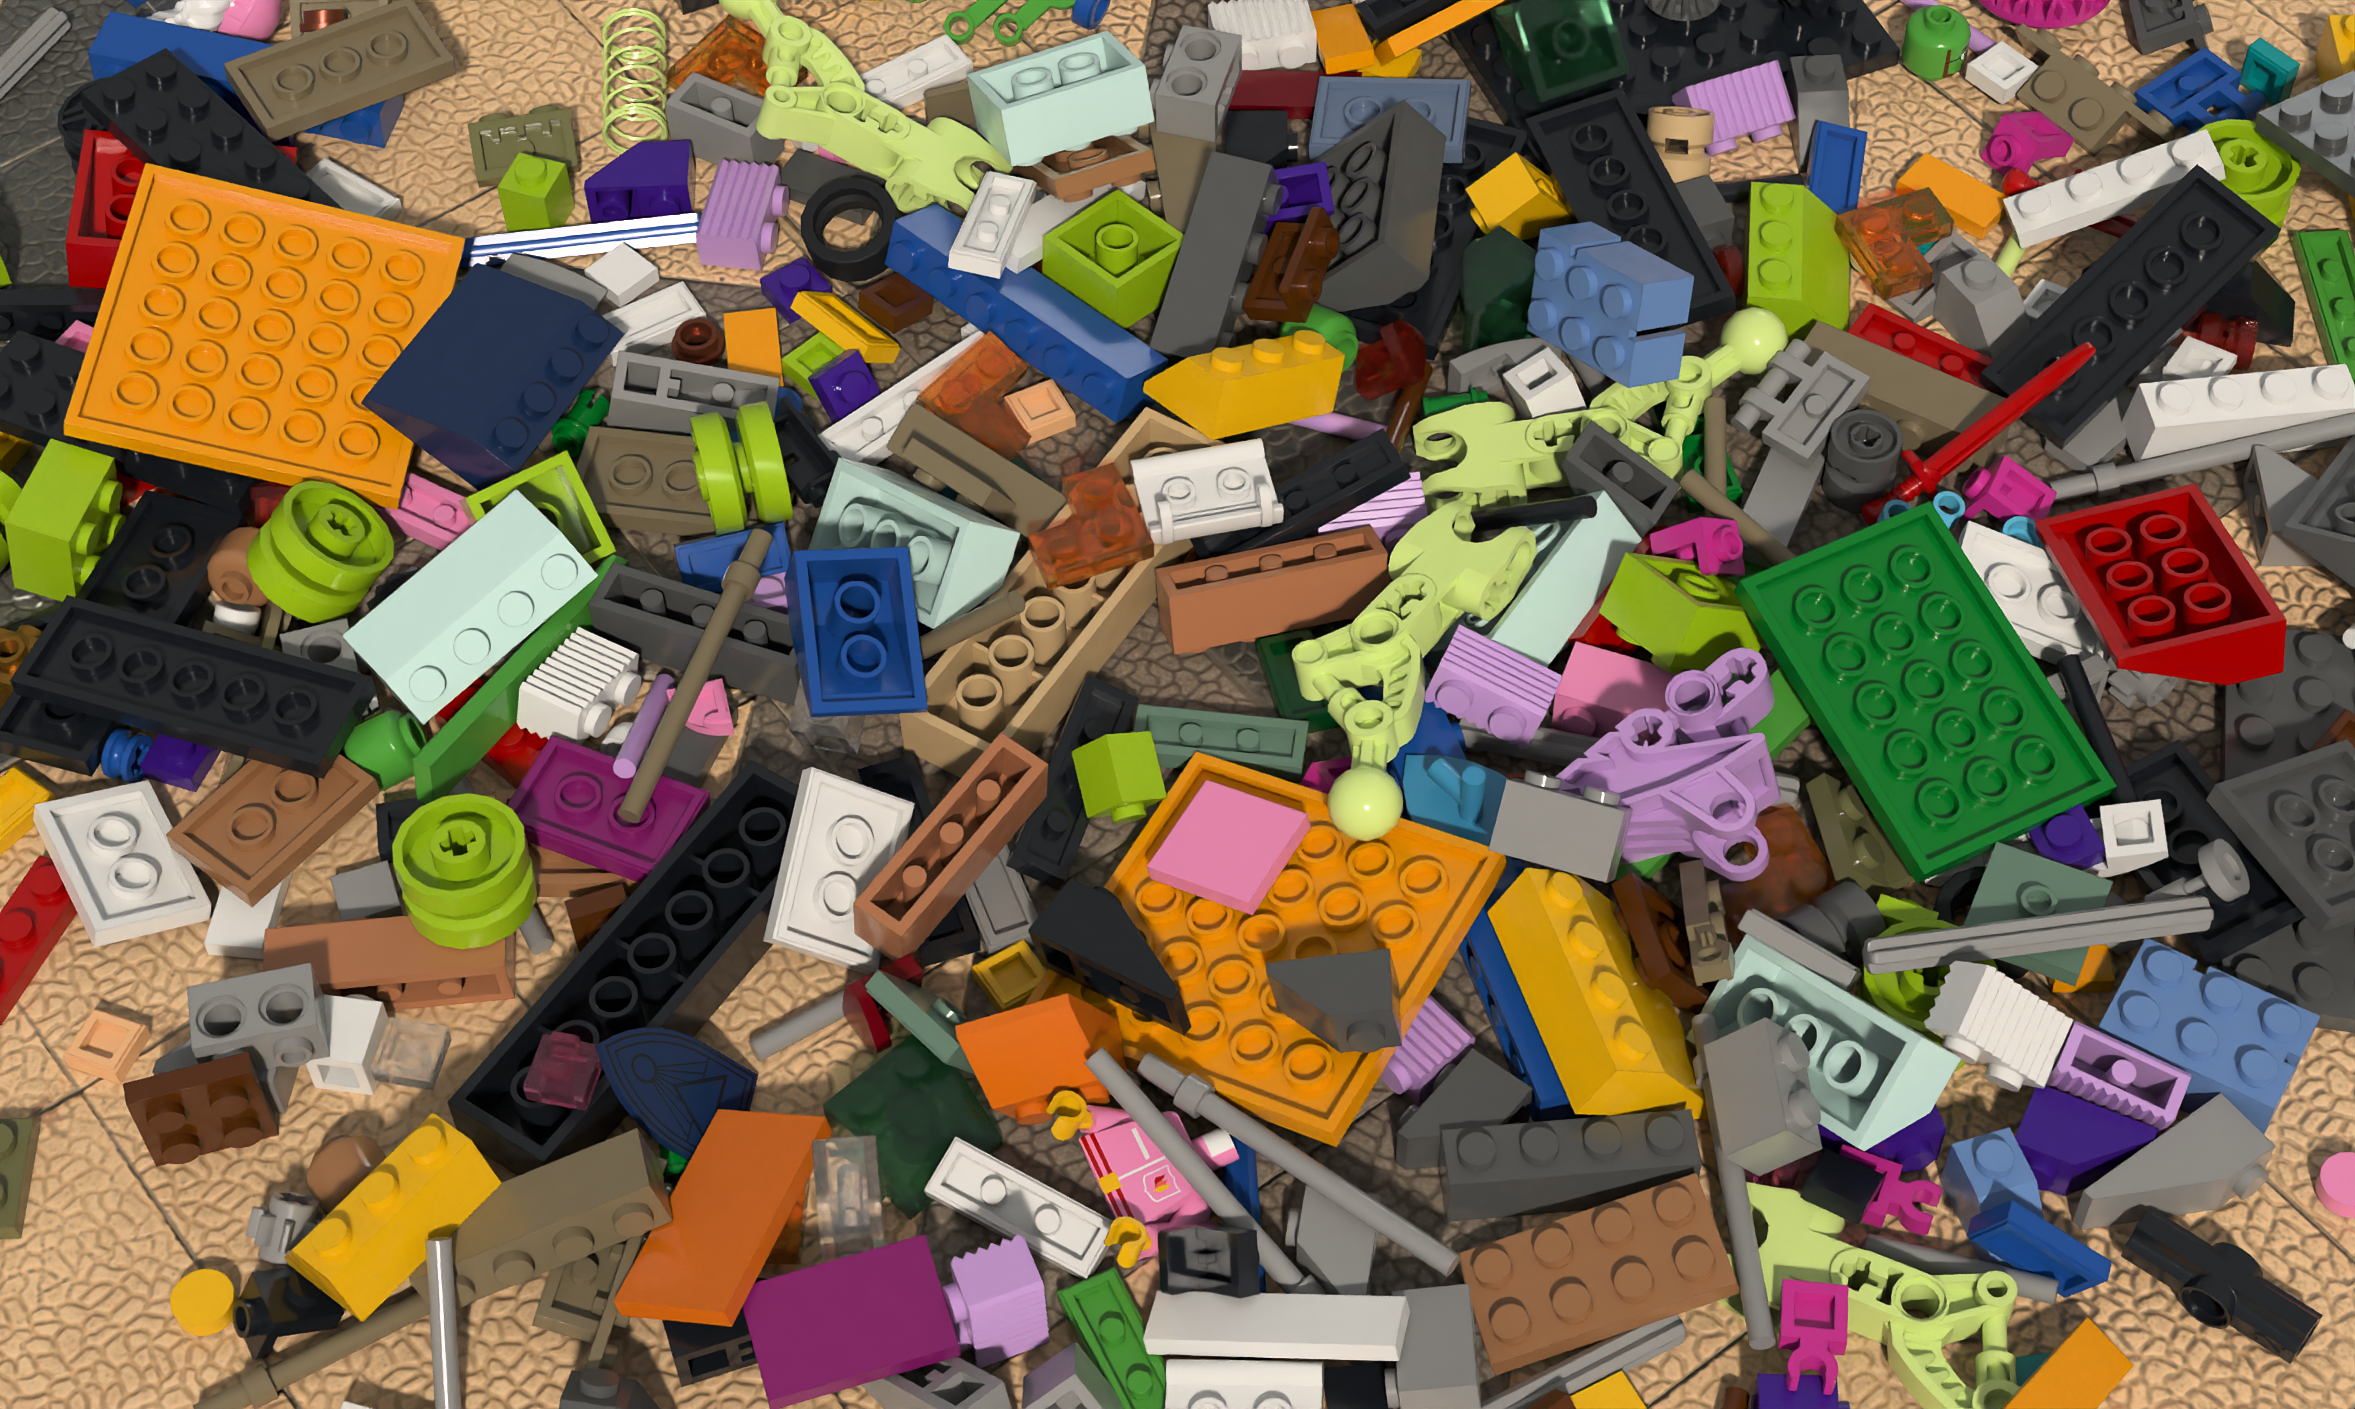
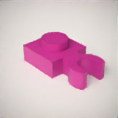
M1842 1144L1839 1155L1885 1175L1878 1194L1861 1222L1882 1229L1886 1215L1889 1214L1897 1217L1901 1225L1908 1231L1916 1234H1928L1933 1216L1917 1210L1913 1204L1921 1202L1937 1207L1943 1189L1927 1180H1916L1910 1183L1900 1181L1902 1164Z
M1791 1279L1782 1280L1778 1349L1795 1350L1789 1357L1785 1374V1382L1789 1391H1797L1800 1372L1811 1369L1817 1371L1823 1378V1394L1831 1395L1833 1393L1838 1376V1363L1833 1355L1844 1356L1847 1345L1848 1285Z

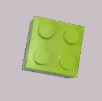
M1117 189L1043 236L1042 275L1125 330L1162 306L1185 235Z
M55 439L49 440L4 522L15 588L63 602L67 595L73 597L77 595L126 521L125 515L120 514L119 502L123 486L121 482H117L114 457Z
M567 450L459 500L472 526L512 491L517 489L562 532L588 564L616 552Z
M1626 552L1599 610L1602 616L1617 626L1616 634L1620 638L1634 645L1643 646L1653 654L1651 661L1655 665L1675 674L1682 673L1684 669L1704 671L1719 657L1732 649L1748 648L1759 652L1764 642L1761 634L1735 595L1734 590L1736 586L1722 576L1702 575L1698 561Z

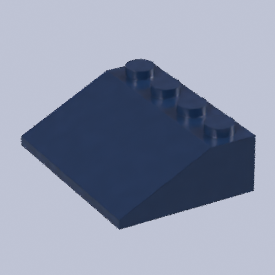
M477 262L368 392L361 404L474 488L481 491L517 474L557 421L560 420L599 370L625 333L581 300Z

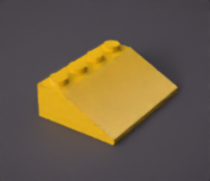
M1526 868L1489 909L1487 914L1574 1113L1614 1116L1691 1109L1693 1119L1709 1120L1704 1091L1696 1085L1692 1062L1696 1054L1690 1041L1686 1039L1687 1035L1670 998L1659 989H1649L1640 978L1634 964V959L1639 957L1634 941L1627 937L1616 919L1615 909L1618 906L1576 874L1557 870Z

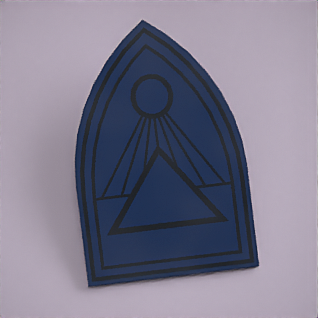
M638 1028L613 1035L595 1045L607 1080L628 1114L655 1141L688 1161L692 1158L718 1109L750 1111L758 1075L687 1034L664 1028Z

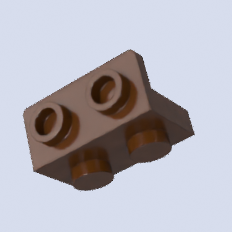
M1312 207L1305 223L1276 222L1242 306L1250 320L1307 322L1314 302L1320 298L1322 282L1331 259L1336 257L1339 250L1340 237L1338 231L1334 228L1323 207Z

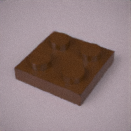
M1631 872L1611 885L1620 907L1615 909L1616 919L1627 937L1634 941L1639 957L1634 959L1636 970L1649 989H1659L1670 998L1678 1009L1686 1008L1695 1015H1698L1716 987V983L1711 981L1703 983L1702 986L1696 985L1691 963L1689 939L1685 926L1684 910Z
M249 1051L123 1083L126 1106L156 1167L169 1163H188L200 1155L231 1147H249L261 1139L279 1135L274 1110Z

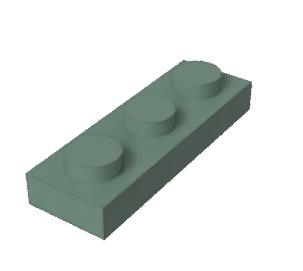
M1138 704L1133 732L1151 731L1160 767L1184 769L1197 751L1280 779L1302 781L1309 736V721Z

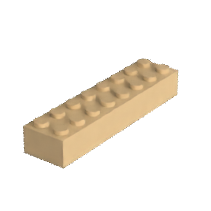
M1145 407L1008 574L1003 586L985 602L987 604L1011 591H1018L1024 597L1025 610L948 648L926 674L924 681L928 705L927 711L921 713H899L904 750L962 778L1000 732L1034 754L1073 705L1079 688L1087 674L1093 677L1096 676L1158 597L1155 569L1179 565L1193 547L1190 539L1174 541L1171 544L1150 546L1131 475L1130 460L1226 443L1217 439L1210 440L1198 430Z

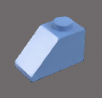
M2010 1127L1951 1144L1940 1182L1966 1235L1971 1217L2009 1200H2014L2044 1219L2037 1180ZM1968 1238L1979 1260L2017 1269Z

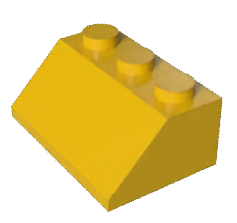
M1309 330L1296 331L1294 335L1272 340L1257 339L1253 344L1234 348L1220 347L1210 353L1188 357L1145 381L1143 392L1207 438L1215 440L1332 413L1345 354L1328 344L1325 337L1321 334Z
M432 1113L283 1258L292 1268L357 1319L364 1322L426 1260L425 1239L450 1236L502 1183L473 1141L435 1113Z

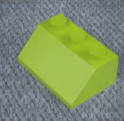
M1751 182L1744 226L1742 310L1758 307L1776 314L1786 328L1788 343H1791L1795 338L1804 342L1817 321L1845 332L1849 330L1850 225L1804 185Z

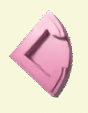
M722 678L705 682L685 724L686 727L705 735H734ZM677 688L666 690L669 703Z

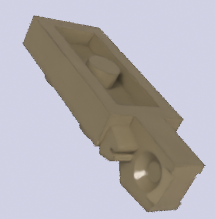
M1703 859L1679 863L1685 926L1689 939L1691 963L1696 985L1702 986L1703 983L1726 978L1727 981L1732 980L1736 962L1724 918L1726 911L1719 879L1707 880Z

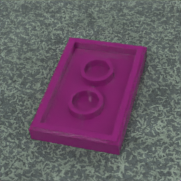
M551 735L507 806L514 810L523 824L527 842L642 883L711 805L709 791L661 775L638 823L628 822L618 815V810L635 774L628 779L620 778L613 771L615 757Z
M925 1234L755 1282L742 1306L770 1409L783 1408L961 1356L957 1336Z

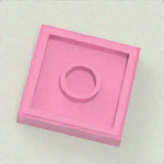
M1206 780L1148 864L1147 869L1150 878L1253 915L1311 828L1308 814Z

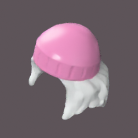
M181 0L175 4L174 9L153 13L151 16L146 17V19L263 43L269 39L279 24L282 14V0Z

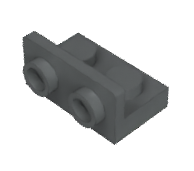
M2128 0L2137 40L2143 55L2192 38L2198 51L2204 47L2209 50L2206 34L2214 32V28L2205 3L2198 5L2197 0Z

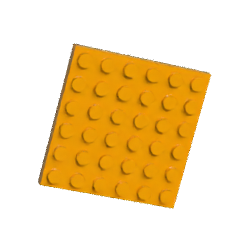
M146 163L64 420V435L288 486L310 480L332 483L354 493L368 504L398 510L414 442L361 404V402L454 290L464 250L465 238Z
M1196 751L1167 793V798L1158 806L1104 886V888L1112 892L1120 900L1124 910L1178 988L1191 1024L1189 1031L1184 1036L1050 969L1047 970L1024 1006L1069 993L1118 1019L1126 1069L1137 1072L1141 1060L1146 1054L1151 1052L1186 1076L1195 1073L1215 1086V1095L1241 1112L1337 1147L1398 1046L1381 1048L1368 1053L1358 1051L1338 1052L1277 1009L1266 973V963L1390 948L1399 982L1401 1035L1403 1039L1508 866L1506 856L1489 851V846L1400 818L1397 826L1382 837L1368 842L1349 838L1336 828L1329 817L1327 806L1328 794ZM1206 780L1308 814L1311 828L1253 915L1150 878L1147 869L1148 864Z

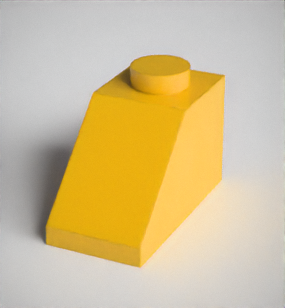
M1517 152L1513 153L1465 189L1475 205L1470 210V214L1479 228L1486 235L1495 233L1509 244L1540 236V229L1573 224L1550 177Z

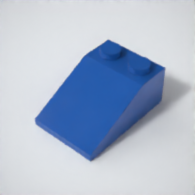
M908 547L794 551L784 581L790 633L810 718L926 712L928 705Z

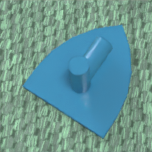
M1406 755L1403 776L1406 810L1412 822L1489 846L1508 778L1497 771L1468 760L1443 755Z

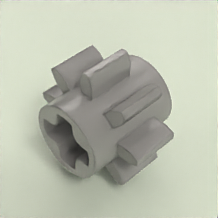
M2111 657L2107 661V664L2110 666L2109 673L2111 674L2107 679L2111 684L2108 691L2127 708H2130L2136 701L2141 704L2145 703L2148 707L2157 705L2172 691L2178 681L2176 677L2118 669Z
M278 1191L272 1193L271 1201L265 1202L264 1208L253 1206L246 1236L255 1238L254 1245L260 1246L258 1257L272 1264L291 1267L283 1257L322 1220L323 1214L317 1212L319 1201L300 1193Z

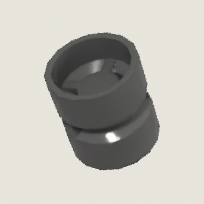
M1858 409L1845 413L1835 421L1828 444V456L1825 460L1822 476V490L1827 499L1836 507L1852 513H1862V506L1865 502L1883 498L1884 494L1891 492V489L1894 487L1896 467L1899 464L1903 445V435L1898 424L1889 416L1874 410Z
M1848 881L1814 899L1813 906L1804 904L1777 920L1779 923L1853 965L1863 961L1862 949L1865 940L1875 938L1887 929L1882 914L1873 899L1864 889L1854 882Z

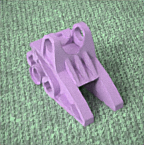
M1737 648L1723 654L1704 671L1690 670L1673 677L1665 691L1668 707L1666 712L1648 707L1638 709L1629 714L1615 726L1616 732H1608L1583 753L1585 758H1577L1556 776L1562 779L1559 790L1582 796L1585 786L1603 789L1621 795L1618 806L1633 809L1619 865L1639 862L1673 852H1681L1693 860L1703 859L1705 867L1732 881L1740 882L1757 877L1768 866L1770 854L1767 841L1755 824L1758 813L1781 798V793L1765 735L1760 732L1750 734L1749 730L1764 719L1773 709L1775 696L1767 664L1762 655L1753 649ZM1649 729L1650 734L1653 735L1654 730L1658 729L1659 742L1649 746L1648 741L1645 740L1643 746H1640L1639 733ZM1738 842H1750L1759 851L1756 858L1749 864L1742 866L1733 865L1725 859L1726 853L1732 845ZM1538 864L1542 869L1562 871Z

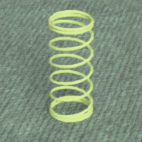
M638 8L622 9L611 14L605 20L602 27L604 45L602 50L604 64L602 69L604 82L602 88L604 101L602 108L604 120L602 135L607 146L620 155L629 149L620 147L610 139L607 131L608 127L620 137L630 140L646 141L662 134L659 141H666L668 137L667 116L664 114L665 102L667 101L664 95L667 87L666 77L664 76L667 68L666 59L664 58V53L667 49L665 42L667 38L666 28L657 15ZM637 15L655 22L661 31V35L650 28L644 27L625 28L612 34L610 38H608L607 32L609 26L615 20L624 16ZM635 30L647 31L659 39V42L652 48L635 45L620 49L612 44V41L617 36ZM641 49L645 51L630 52L628 50ZM607 51L611 55L609 58H607ZM654 54L657 55L653 59L644 62L630 61L622 58L625 57L629 59H640L649 57ZM616 58L621 62L631 65L614 71L609 63ZM660 59L662 68L659 71L647 64ZM642 68L653 71L657 75L646 80H631L622 77L619 73L628 69ZM607 70L611 73L609 77H607ZM614 77H617L632 84L624 85L614 90L609 82ZM658 78H661L662 81L661 89L646 84L656 81ZM642 87L653 90L657 94L645 99H632L621 95L619 92L629 88ZM607 89L611 92L609 96L607 95ZM615 95L620 99L630 102H648L661 97L662 107L660 109L651 104L631 103L614 109L610 100ZM607 108L612 111L609 115L607 114ZM637 113L647 115L649 117L633 118L630 116H626L625 114ZM618 117L630 121H649L654 119L661 126V129L650 136L632 137L621 133L611 123Z

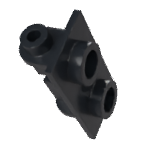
M784 396L781 398L779 416L773 418V423L783 463L792 458L795 461L785 467L787 482L803 503H811L815 508L823 506L838 458L842 457L835 450H829L818 437L810 417L802 411L798 412L789 399Z

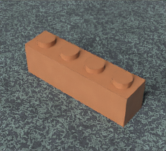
M1372 526L1155 569L1160 626L1174 655L1201 653L1210 647L1239 641L1254 642L1256 639L1277 633L1306 628L1314 629L1321 624L1345 619L1355 620L1389 585L1388 553Z
M1000 732L854 901L855 935L892 961H896L910 953L913 955L1047 797L1049 764Z
M408 915L376 919L355 917L344 922L323 924L293 923L287 927L265 929L263 972L311 963L323 995L341 997L351 994L365 995L375 1001L383 1002L386 1011L515 999L514 933L489 946L462 950L440 946L417 932Z

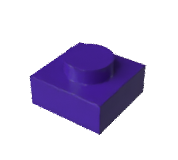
M805 257L760 279L762 294L789 324L802 318L790 308L797 292L832 293V287Z
M858 350L845 351L808 377L827 415L834 424L881 394Z
M158 734L140 763V767L145 778L197 792L221 751Z
M2081 803L2026 834L2037 856L2082 871L2106 861V848Z

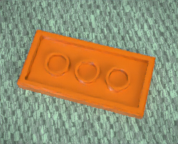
M718 1109L668 1200L673 1221L652 1229L613 1300L620 1315L732 1327L833 1132L827 1118L823 1116Z

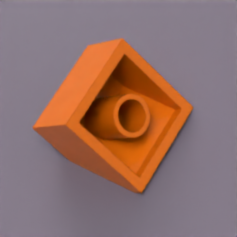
M1069 993L955 1026L957 1039L992 1109L1016 1119L1017 1123L1021 1125H1033L1051 1120L1054 1114H1048L1046 1108L1053 1097L1060 1091L1067 1090L1079 1094L1084 1099L1086 1105L1103 1106L1109 1103V1095L1111 1094L1084 1064L1102 1047L1127 1073L1118 1019Z

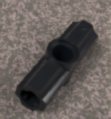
M2153 1208L2150 1212H2146L2137 1224L2121 1254V1257L2178 1292L2182 1306L2199 1322L2217 1329L2226 1328L2230 1325L2289 1364L2299 1356L2323 1316L2264 1279L2260 1265L2245 1250L2226 1242L2215 1243L2212 1246Z

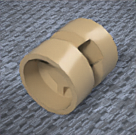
M1658 106L1648 109L1646 132L1675 184L1706 175L1710 176L1711 157L1704 152V148L1713 143L1714 112L1678 106ZM1670 139L1688 140V147L1669 146Z

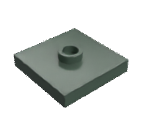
M1996 842L1963 926L2104 908L2113 881ZM2090 946L1996 959L2076 986Z
M877 970L865 985L866 991L943 1063L975 1074L957 1039L955 1026L965 1023L967 1017L952 1003L940 996L937 997L932 991Z

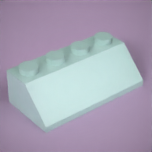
M839 457L808 550L908 547L917 621L932 629H936L966 614L1003 586L1014 557L1020 533L891 470Z
M515 489L341 635V637L407 712L411 713L420 724L424 725L593 581L598 574L562 532Z
M1601 490L1576 496H1593L1595 498L1597 514L1594 518L1524 526L1535 533L1537 554L1528 573L1518 587L1514 598L1491 620L1486 621L1464 612L1443 634L1440 641L1426 654L1427 664L1437 669L1460 624L1547 668L1555 656L1571 644L1568 638L1615 577L1625 553H1632L1642 540L1606 491Z
M1746 933L1734 954L1736 963L1733 979L1728 981L1727 978L1719 980L1701 1013H1710L1716 1017L1719 1038L1765 1017L1788 1031L1797 1034L1806 1045L1810 1057L1807 1073L1811 1093L1816 1099L1821 1112L1819 1124L1863 1151L1868 1150L1931 1112L1962 1059L1961 1057ZM1691 1028L1686 1039L1695 1044L1693 1028Z

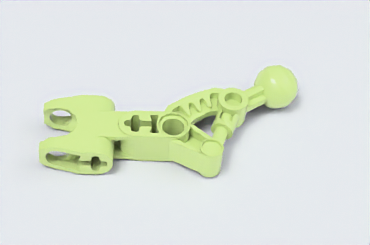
M719 0L723 10L737 20L753 21L766 39L762 50V59L767 65L766 79L771 86L766 90L756 122V129L762 136L773 140L789 139L817 144L860 169L887 180L885 190L889 193L896 208L908 215L936 203L952 213L948 208L947 200L960 205L968 213L976 195L968 188L978 191L985 176V173L973 166L975 161H984L990 164L996 173L1011 175L1013 167L990 143L968 127L946 117H937L931 120L928 126L925 127L906 117L899 110L865 93L864 82L839 48L825 34L809 27L801 19L783 15L776 5L778 0ZM802 66L811 72L819 86L793 87L798 80V73ZM956 216V217H958L959 219H961L962 221H964V219H965V218H961V217H959V216Z
M1751 307L1737 311L1724 323L1719 338V347L1703 358L1682 356L1679 379L1627 388L1615 382L1592 400L1588 410L1516 421L1514 409L1508 404L1502 402H1483L1463 405L1423 419L1412 426L1416 455L1433 461L1442 460L1459 463L1457 467L1430 475L1422 482L1427 514H1432L1446 503L1458 500L1472 505L1471 511L1527 504L1528 489L1570 486L1561 462L1591 420L1679 484L1683 478L1682 445L1685 435H1689L1694 431L1698 415L1704 413L1705 400L1712 397V389L1737 371L1750 375L1768 372V362L1777 351H1785L1789 341L1784 324L1776 314L1763 308ZM1667 402L1661 421L1663 428L1666 430L1664 436L1634 422L1654 405ZM1436 433H1447L1453 436L1439 441L1427 440L1429 436ZM1441 492H1460L1458 495L1448 499L1434 497Z
M1460 500L1446 503L1426 518L1417 522L1399 540L1392 551L1388 564L1389 575L1394 581L1356 617L1352 624L1317 639L1300 642L1293 649L1292 659L1301 695L1311 701L1326 699L1329 702V714L1347 734L1352 755L1351 769L1345 771L1334 780L1327 802L1329 817L1336 828L1347 837L1368 842L1386 835L1397 826L1403 812V796L1395 779L1386 772V766L1388 762L1396 757L1399 748L1407 744L1416 733L1425 698L1423 658L1464 612L1486 621L1491 620L1514 598L1518 587L1528 573L1537 554L1534 531L1523 526L1511 527L1490 541L1470 542L1471 534L1475 528V523L1471 516L1472 505ZM1369 685L1384 686L1382 702L1366 700L1356 688Z
M1746 1182L1756 1238L1761 1245L1759 1247V1254L1774 1332L1779 1333L1780 1291L1783 1279L1848 1285L1847 1330L1887 1345L1889 1366L1910 1395L1923 1409H2001L2020 1388L2017 1386L2016 1357L2008 1352L2007 1326L2010 1323L2018 1291L2016 1282L2010 1275L1997 1270L1977 1274L1930 1275L1872 1251L1860 1249L1839 1241L1845 1226L1844 1218L1800 1198L1801 1192L1793 1189ZM1722 1195V1202H1721L1720 1212L1723 1213V1214L1726 1216L1725 1206H1724V1201H1723V1195ZM1727 1254L1738 1283L1733 1254ZM1740 1294L1717 1301L1739 1318L1745 1320ZM1883 1298L1890 1300L1889 1305L1883 1303ZM1918 1309L1928 1314L1929 1318H1915L1907 1314L1905 1310ZM1983 1335V1352L1975 1357L1976 1390H1974L1959 1379L1944 1358L1941 1348L1945 1344Z

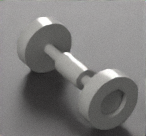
M2216 839L2199 848L2198 860L2203 874L2189 881L2182 877L2146 895L2145 902L2195 896V891L2207 885L2222 900L2230 902L2249 892V877L2242 860L2232 846L2223 839ZM2109 893L2104 908L2128 905L2119 895ZM2142 939L2109 943L2106 946L2114 953L2123 955L2139 947Z

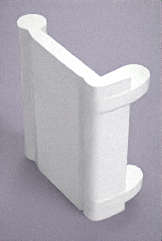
M1261 438L1130 460L1131 475L1150 546L1171 544L1174 541L1259 526L1261 528L1272 526V524L1283 522V505L1278 503Z
M1167 1359L1165 1409H1323L1324 1362Z

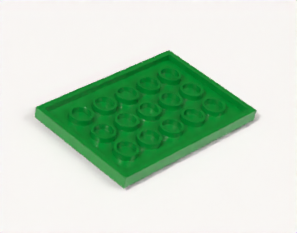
M1931 501L1744 578L1734 590L1735 595L1916 884L1994 849L1996 842L2005 844L2025 835L2080 803L2084 808L2108 797L2110 792L2117 787Z

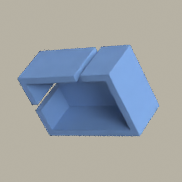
M1591 221L1540 229L1538 251L1535 257L1531 303L1528 309L1527 330L1627 388L1679 379L1686 333L1676 329L1637 337L1636 335L1637 331L1688 322L1694 276L1629 241L1621 242L1620 236Z
M2150 938L2145 939L2100 1022L2097 1031L2190 1073L2191 1080L2179 1110L2191 1114L2222 1093L2265 1135L2282 1097L2304 1056L2321 1016L2209 966L2204 975L2195 970L2198 960Z

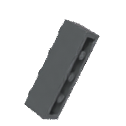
M1212 150L1149 347L1169 359L1167 366L1172 367L1188 357L1210 353L1216 348H1234L1236 346V334L1232 333L1238 314H1245L1242 306L1251 286L1248 281L1253 265L1259 266L1267 247L1268 236L1264 234L1269 215L1274 217L1277 215L1283 198V186L1279 185L1280 182L1272 165Z
M613 562L589 601L588 606L595 635L638 653L639 658L685 672L721 595ZM743 602L707 679L715 680L722 678L725 685L802 708L806 697L790 633L788 615Z
M1691 1109L1441 1130L1438 1168L1446 1222L1588 1210L1697 1173L1699 1178L1702 1163Z

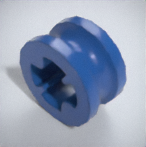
M125 728L116 729L109 736L102 752L101 769L103 774L112 779L122 777L123 781L129 784L142 781L145 776L140 763L153 744L152 737L143 733L134 735L132 731Z

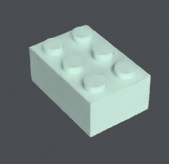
M1108 30L966 75L977 130L1012 167L1016 165L1031 166L1041 162L1044 156L1063 150H1082L1088 147L1091 141L1110 135H1128L1135 132L1138 126L1154 122L1145 65Z

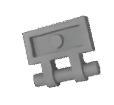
M1795 338L1785 351H1777L1768 362L1767 368L1769 371L1757 387L1748 388L1739 400L1740 409L1731 419V424L1738 431L1747 434L1758 420L1769 422L1762 431V442L1809 469L1828 444L1835 421L1845 413L1853 411L1871 388V377L1826 351L1823 352L1813 367L1804 363V360L1810 354L1811 349L1805 342ZM1786 384L1796 385V389L1785 403L1775 399Z

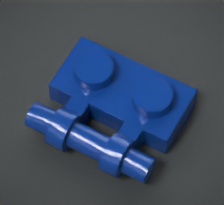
M2204 47L2135 91L2134 96L2137 102L2134 105L2147 114L2152 109L2158 111L2174 125L2175 130L2182 125L2190 130L2189 133L2184 135L2187 136L2195 133L2206 124L2225 119L2253 121L2256 117V112L2265 107L2266 99L2258 90H2254L2246 96L2241 93L2238 88L2242 74ZM2213 105L2222 110L2215 116L2207 111Z

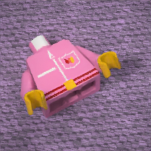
M1060 1091L1053 1097L1046 1111L1048 1114L1062 1115L1056 1119L1051 1127L1053 1136L1061 1141L1068 1140L1074 1136L1077 1129L1084 1135V1137L1078 1140L1115 1219L1103 1243L1105 1246L1113 1244L1122 1245L1116 1259L1120 1266L1131 1268L1137 1261L1145 1257L1158 1256V1234L1161 1230L1209 1220L1210 1213L1213 1210L1124 1109L1086 1105L1084 1099L1073 1091ZM1167 1111L1162 1113L1212 1172L1239 1159L1229 1133L1220 1127L1190 1140L1177 1112Z

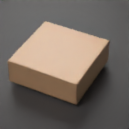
M1053 379L1004 397L1005 410L1027 445L1076 427L1075 413Z
M94 1007L63 1054V1058L70 1068L121 1085L150 1039L151 1034L145 1024Z

